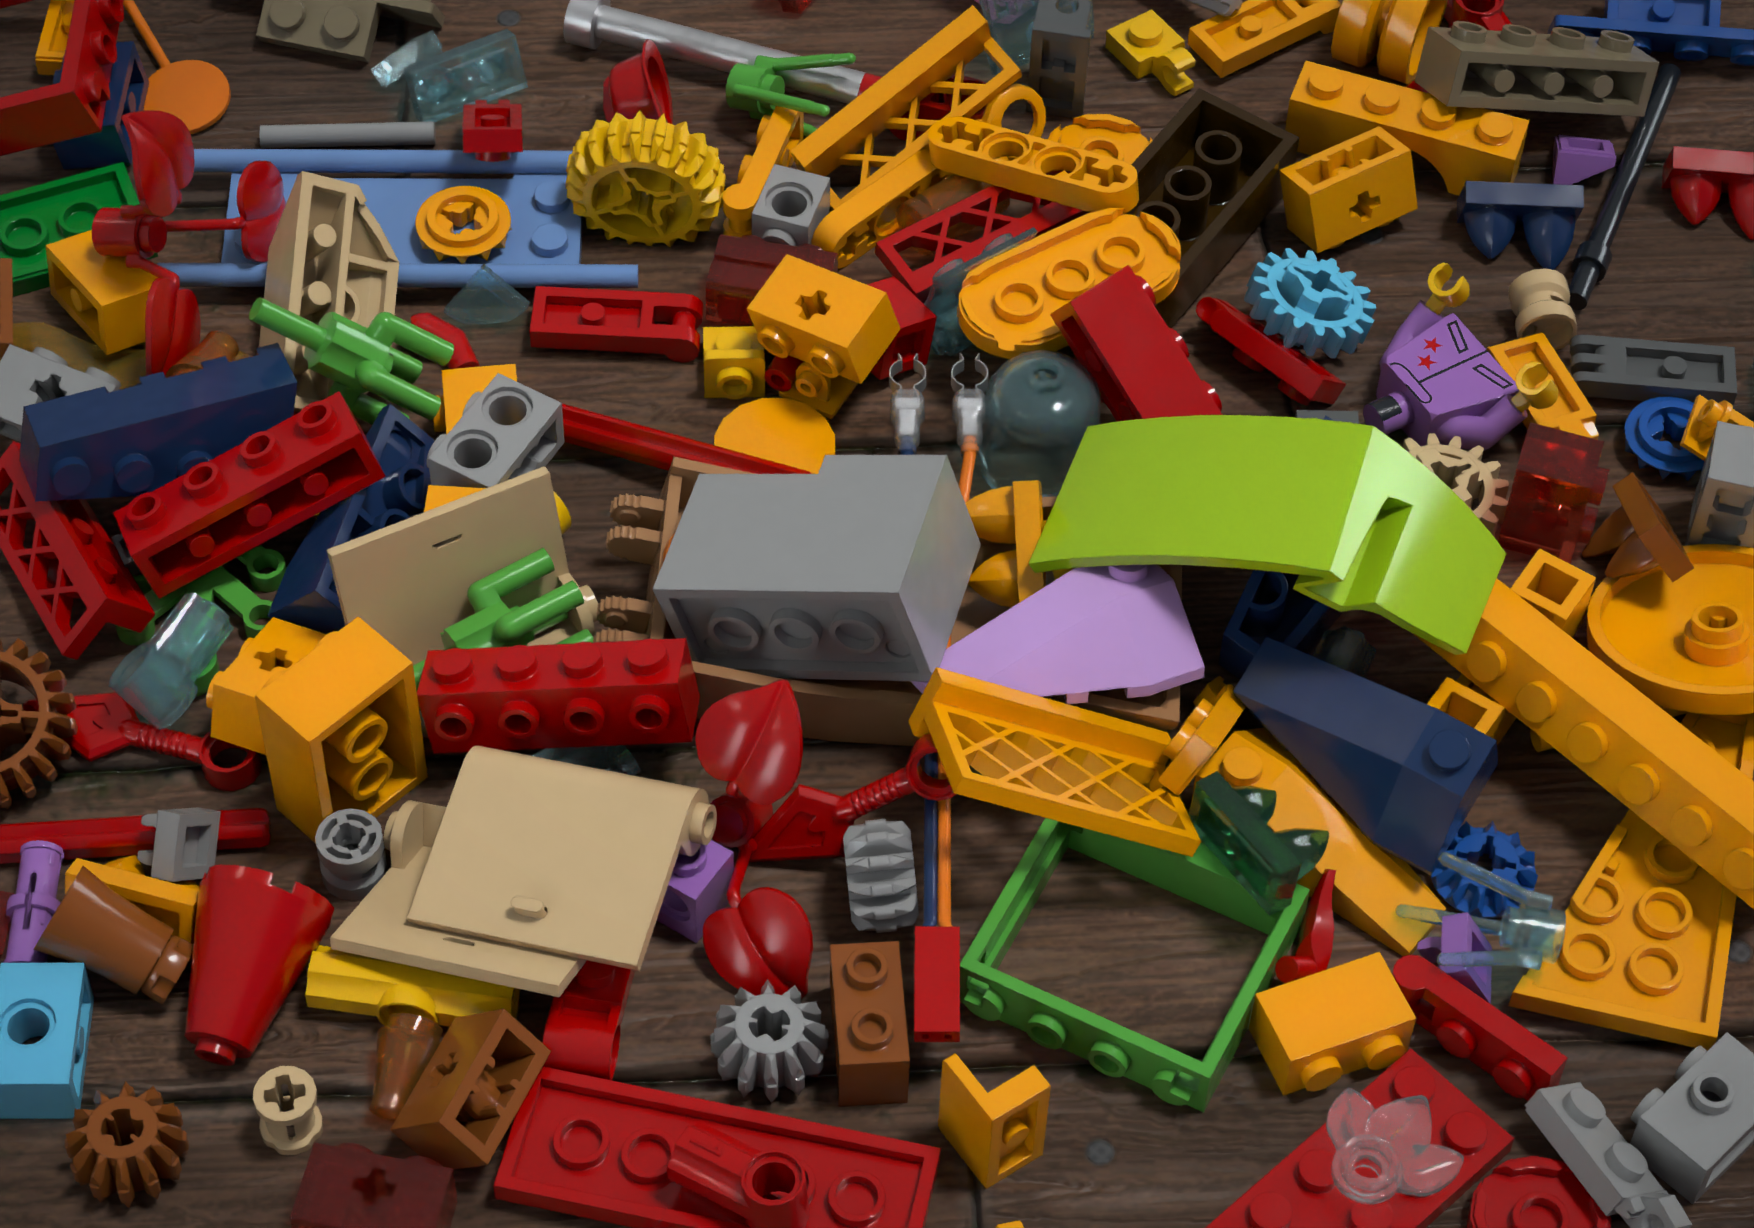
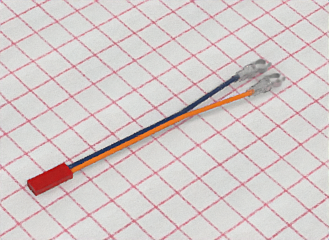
M899 353L898 360L891 365L889 370V385L894 392L890 398V421L894 425V443L898 448V455H916L917 447L920 444V426L925 421V398L922 392L926 387V368L918 361V353L913 358V369L923 379L914 384L913 389H902L901 384L893 380V376L902 371V357ZM959 353V361L951 369V386L956 392L952 399V420L957 426V444L960 447V454L963 458L959 488L965 503L969 501L975 459L979 457V448L983 443V425L987 421V398L984 392L988 387V368L980 361V353L975 357V370L981 373L985 379L976 384L975 389H964V385L954 378L964 370V357L961 353ZM951 635L946 649L951 646ZM926 754L924 756V772L935 779H947L948 777L939 754ZM924 798V922L922 926H915L914 1042H960V927H953L951 924V798L942 801Z

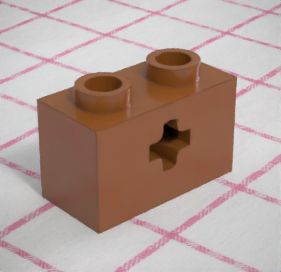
M504 1008L454 1018L390 1130L438 1172L488 1165L551 1050Z

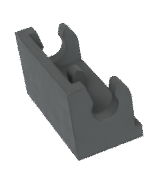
M1039 0L1032 28L1028 86L1042 97L1046 114L1068 118L1082 116L1084 114L1091 30L1087 29L1090 16L1089 0H1078L1077 11L1066 14L1057 9L1059 8V0ZM1027 102L1026 111L1033 112L1031 105Z

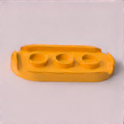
M1104 208L1092 211L988 258L973 267L963 280L962 289L959 293L957 307L959 325L965 336L974 345L994 356L1013 360H1028L1049 355L1068 346L1067 341L1050 314L1127 265L1131 267L1135 275L1141 276L1150 285L1156 298V304L1164 300L1174 290L1179 279L1181 260L1179 240L1166 223L1153 215L1141 211L1140 217L1124 214L1125 208Z

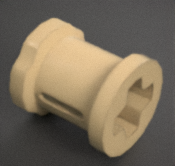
M279 1066L267 1071L259 1078L253 1090V1102L257 1114L260 1116L259 1129L264 1143L282 1155H297L308 1151L313 1143L320 1138L323 1131V1118L316 1105L317 1088L313 1078L305 1070L295 1066ZM281 1085H288L290 1095L283 1097ZM287 1126H294V1137H289Z

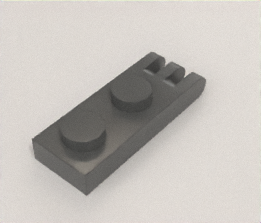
M1576 335L1569 342L1570 355L1572 356L1570 358V372L1584 396L1646 401L1656 397H1677L1695 402L1696 397L1701 395L1707 400L1713 399L1718 403L1726 400L1734 405L1737 396L1735 347L1595 335Z

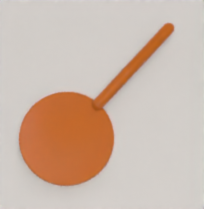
M124 0L123 6L160 67L159 70L148 78L149 86L143 110L163 111L175 115L185 123L190 134L198 133L212 126L223 116L230 103L231 90L224 73L216 66L200 60H182L170 63L134 0Z

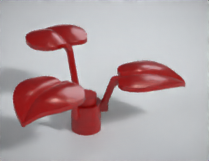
M143 110L121 116L131 143L134 180L140 204L135 206L122 205L121 208L103 207L98 210L92 223V241L95 250L100 255L126 257L127 268L142 269L158 277L153 281L146 301V376L163 372L165 377L168 378L181 374L196 356L201 335L199 305L192 290L180 288V279L176 273L146 258H150L154 253H159L163 250L167 240V232L241 229V244L245 258L252 262H267L269 247L286 206V201L283 196L284 186L279 170L271 162L259 160L248 164L240 177L237 188V206L240 217L164 221L162 217L172 214L176 206L182 202L181 189L185 188L192 180L195 165L193 141L185 123L175 115L163 111Z
M782 679L758 688L733 693L718 700L705 711L696 729L695 742L701 765L713 778L729 781L726 792L710 803L716 807L717 811L716 827L712 839L724 847H738L739 849L726 893L731 907L719 909L707 917L703 925V944L706 955L717 973L738 990L742 987L754 996L761 995L762 986L768 979L775 989V994L783 995L796 985L802 999L808 994V975L813 954V934L805 911L791 895L775 888L759 887L747 893L743 898H741L740 893L751 854L757 851L758 848L753 837L757 835L773 815L772 803L784 797L793 788L798 779L802 764L803 733L801 717L792 687L788 680Z

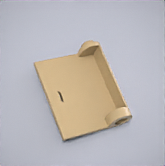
M545 466L327 549L345 626L359 616L412 661L413 665L426 659L429 650L445 649L440 634L444 632L445 628L475 614L467 597L468 588L472 583L541 548L548 552L555 570L500 598L501 601L509 609L516 605L521 607L570 581H574L582 593L584 604L569 611L568 619L535 635L534 640L527 643V645H553L585 628L594 637V622L599 621L597 620L598 602L593 591L588 585L579 587L569 573L551 476Z
M474 746L469 750L462 763L407 919L411 924L640 971L678 854L693 856L701 844H709L716 827V807L709 804L708 794L706 790L483 746Z
M408 800L401 806L399 811H394L389 816L384 830V845L390 851L391 868L330 937L331 949L560 997L587 960L425 927L409 922L407 916L447 807Z

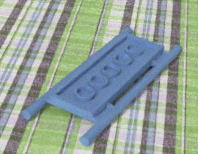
M194 149V172H232L226 219L240 217L237 206L238 183L247 165L259 160L269 161L279 170L283 180V196L286 203L297 175L302 171L309 173L513 174V179H333L360 186L367 199L364 203L380 224L399 260L397 287L536 288V286L566 288H638V264H581L583 216L573 214L572 200L567 198L565 186L567 161L572 151L523 150V152H511V159L506 161L486 162L477 160L475 153H463V150ZM475 186L484 188L498 195L506 203L511 215L512 230L507 233L505 248L491 249L487 261L475 255L468 257L465 264H461L456 257L452 256L439 262L433 250L422 249L415 225L416 215L421 205L433 194L450 187ZM474 220L468 222L463 227L453 225L454 234H460L465 228L474 230ZM241 229L225 230L221 263H157V265L179 276L180 287H265L267 262H252L245 258L241 244Z

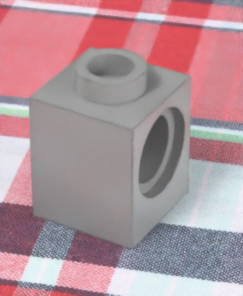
M774 164L752 212V254L768 257L780 262L786 254L810 263L815 252L811 247L812 236L822 219L830 213V177Z

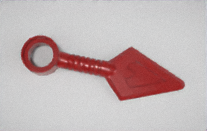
M125 691L75 695L76 708L67 714V716L75 719L78 730L76 735L62 738V740L89 762L130 745L200 763L208 783L222 791L244 789L252 784L260 775L262 762L258 752L211 737V731L204 737H199L140 722ZM29 699L23 704L24 711L39 712L38 700ZM240 748L248 753L245 760L235 767L221 768L213 764L215 756L224 749Z
M925 734L916 741L906 767L854 790L852 793L839 796L799 784L764 824L757 835L753 837L758 848L757 851L751 854L749 862L845 857L843 836L848 827L853 826L854 821L862 817V815L864 816L914 792L928 800L936 801L950 799L956 794L953 792L948 778L943 780L935 779L927 775L921 767L920 759L926 754L938 753L931 734Z

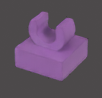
M1468 912L1442 916L1441 937H1428L1417 943L1418 952L1431 963L1441 961L1437 966L1491 1004L1492 946Z

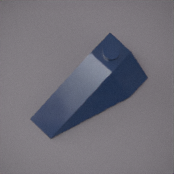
M392 404L382 408L366 435L386 477L319 513L284 573L267 615L271 619L275 617L324 634L342 629L345 626L327 549L424 512L428 485H431L430 472L427 467V456L435 440Z
M1268 637L1265 638L1233 690L1235 697L1275 740L1301 763L1314 777L1316 784L1330 799L1333 798L1357 824V828L1372 844L1430 876L1433 874L1498 765L1497 740L1437 708Z

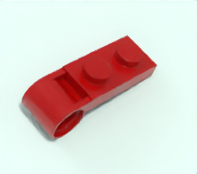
M589 960L585 962L560 997H553L542 1041L551 1050L543 1065L544 1067L613 1080L619 1054L621 1023L635 970Z

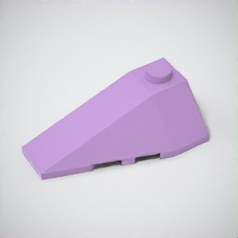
M1159 565L1074 568L945 650L940 665L941 669L1041 697L1064 695L1066 704L1087 703L1089 692L1121 688H1124L1126 698L1151 696L1203 678L1205 671L1202 657L1175 582ZM911 681L921 693H923L928 682Z

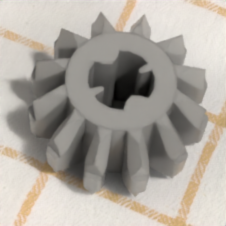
M886 819L868 820L864 824L849 826L843 836L852 923L859 931H876V933L897 931V928L913 926L919 916L910 829L903 821H886Z
M767 979L762 986L761 995L754 996L740 987L735 995V1006L720 1005V1010L716 1014L717 1028L711 1034V1052L718 1058V1072L722 1076V1080L738 1079V1090L741 1091L743 1098L755 1088L761 1087L764 1088L766 1097L772 1103L778 1095V1087L785 1086L797 1095H800L801 1090L805 1087V1076L819 1077V1073L823 1069V1053L828 1048V1030L825 1029V1025L821 1024V1010L817 1006V1001L801 1003V993L796 985L783 995L775 994V989Z

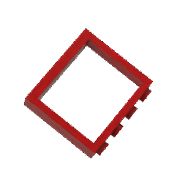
M0 0V9L33 0ZM124 0L74 1L60 83L0 97V156L102 131L106 101L110 100L109 83L112 66L117 60L116 42L119 24L124 19Z

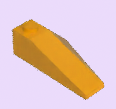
M1264 727L1233 732L1196 774L1189 814L1192 821L1274 874L1310 889V897H1312L1324 870H1336L1332 892L1333 912L1399 955H1412L1417 949V943L1425 939L1442 919V916L1445 915L1446 907L1408 863L1372 844L1357 828L1354 820L1333 798L1330 799L1316 784L1314 777Z

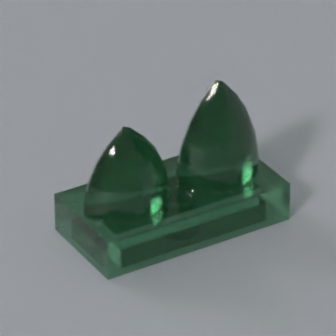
M1216 771L1196 782L1189 811L1190 819L1203 843L1265 912L1271 916L1291 905L1297 881L1310 872L1322 858L1327 847L1329 832L1314 828H1291L1273 832L1267 826V823L1273 816L1276 807V791L1256 786L1232 787Z

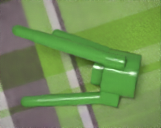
M853 53L784 58L758 55L754 65L737 63L731 69L726 83L727 104L730 108L749 111L750 117L761 120L765 114L772 116L776 106L808 114L828 116L830 108L827 105L785 95L784 80L781 76L776 75V72L850 65L856 61V56ZM804 122L803 136L808 137L817 128Z

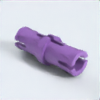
M36 840L24 843L20 849L21 860L16 894L11 895L7 900L6 917L11 921L6 959L3 963H47L48 954L33 949L60 905L56 897L64 853L62 847L55 843Z

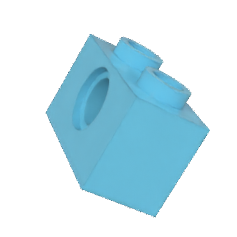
M83 962L0 964V1119H73L75 1109L81 1108L94 1005V995ZM43 1036V1038L36 1043L27 1045L22 1044L29 1038Z

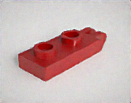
M510 99L498 100V104H487V100H475V104H464L462 128L463 153H475V158L479 161L499 162L511 159V152H523L522 104H510Z
M1204 297L1197 303L1196 313L1198 317L1210 325L1212 330L1236 346L1231 353L1234 358L1259 373H1262L1267 368L1281 379L1277 386L1278 389L1298 403L1308 406L1312 400L1334 404L1346 386V383L1294 346L1289 349L1283 346V339L1277 334L1266 335L1263 332L1265 329L1263 324L1256 319H1252L1250 315L1244 314L1229 302L1212 297Z

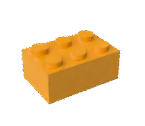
M359 616L339 631H333L325 635L317 643L313 651L288 670L275 673L267 680L262 690L255 694L276 808L314 843H316L315 835L318 826L330 814L338 810L353 808L364 810L377 818L428 777L413 662Z

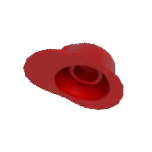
M645 40L642 53L617 63L611 69L610 75L605 79L603 83V111L608 123L612 121L616 112L622 114L627 119H634L640 110L647 119L657 120L664 113L666 122L673 124L672 97L669 81L660 52L652 40Z

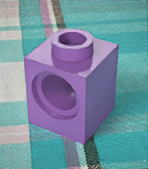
M711 840L708 845L701 844L693 856L678 854L657 921L697 943L703 936V925L707 917L713 912L725 908L729 903L726 893L734 870V852Z

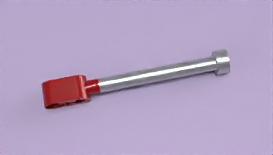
M570 0L564 20L563 33L567 43L596 49L602 40L642 50L645 40L650 39L655 43L662 56L728 73L737 63L754 65L758 55L773 58L800 56L610 7V0ZM842 66L776 72V75L783 78L786 88L847 104L882 78L881 76ZM955 74L945 82H954ZM964 76L963 83L986 84L982 80ZM930 93L920 101L918 119L941 120L951 112L953 94ZM962 95L961 103L971 95ZM986 106L970 117V119H981ZM910 110L900 118H909ZM889 129L893 135L906 141L908 130ZM916 131V139L926 131Z

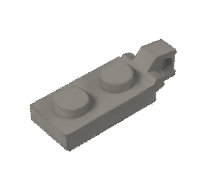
M1580 1082L1538 1089L1525 1104L1527 1114L1606 1216L1620 1214L1630 1228H1690L1692 1226L1676 1196L1668 1194L1667 1190L1663 1189L1648 1170V1163L1642 1153L1633 1145L1627 1143L1606 1116L1602 1102L1593 1093L1586 1090Z

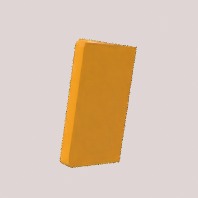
M953 1054L942 1061L938 1127L985 1189H988L1043 1155L1051 1085L1036 1066L1033 1065L987 1093L959 1056Z

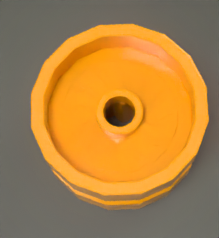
M1343 0L1333 33L1331 45L1332 58L1363 68L1377 55V66L1380 75L1409 84L1416 77L1428 27H1440L1448 0Z

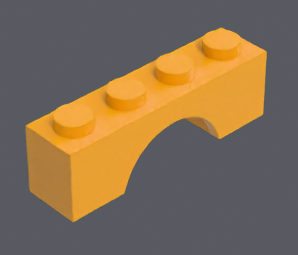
M1305 61L1289 100L1285 130L1299 137L1297 152L1312 156L1380 126L1409 149L1427 159L1443 177L1448 193L1459 196L1466 181L1514 183L1530 120L1485 108L1446 106L1429 93Z
M1539 548L1510 589L1573 638L1584 622L1596 577ZM1463 674L1456 681L1446 677L1427 703V705L1437 708L1497 740V745L1516 719L1504 706L1500 705Z

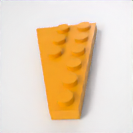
M1687 712L1681 724L1752 780L1754 770V713L1707 715ZM1629 809L1621 823L1615 827L1573 894L1570 904L1554 930L1550 931L1540 947L1538 956L1526 975L1522 976L1515 987L1508 1006L1696 1048L1701 1045L1708 1051L1716 1043L1718 1037L1737 895Z

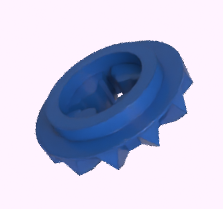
M1656 397L1640 403L1629 413L1623 430L1626 438L1625 452L1637 456L1639 469L1652 466L1659 469L1662 480L1670 473H1679L1687 481L1696 471H1702L1705 463L1704 460L1682 446L1678 450L1669 441H1661L1664 429L1666 434H1670L1674 441L1682 440L1694 402L1677 397Z
M1465 821L1431 875L1435 889L1449 905L1463 913L1468 912L1469 915L1482 918L1501 917L1520 909L1532 896L1538 878L1535 869V852L1527 851L1521 845L1518 832L1507 835L1497 831L1493 821L1484 828H1473ZM1483 853L1488 854L1489 858L1492 859L1491 864L1492 868H1494L1490 877L1486 878L1485 885L1479 884L1480 875L1477 874L1478 868L1476 865L1479 856H1483Z

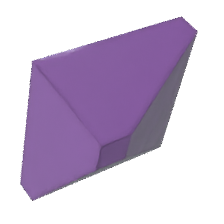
M1566 135L1555 136L1552 184L1572 185L1615 167L1616 155L1613 144L1610 140Z

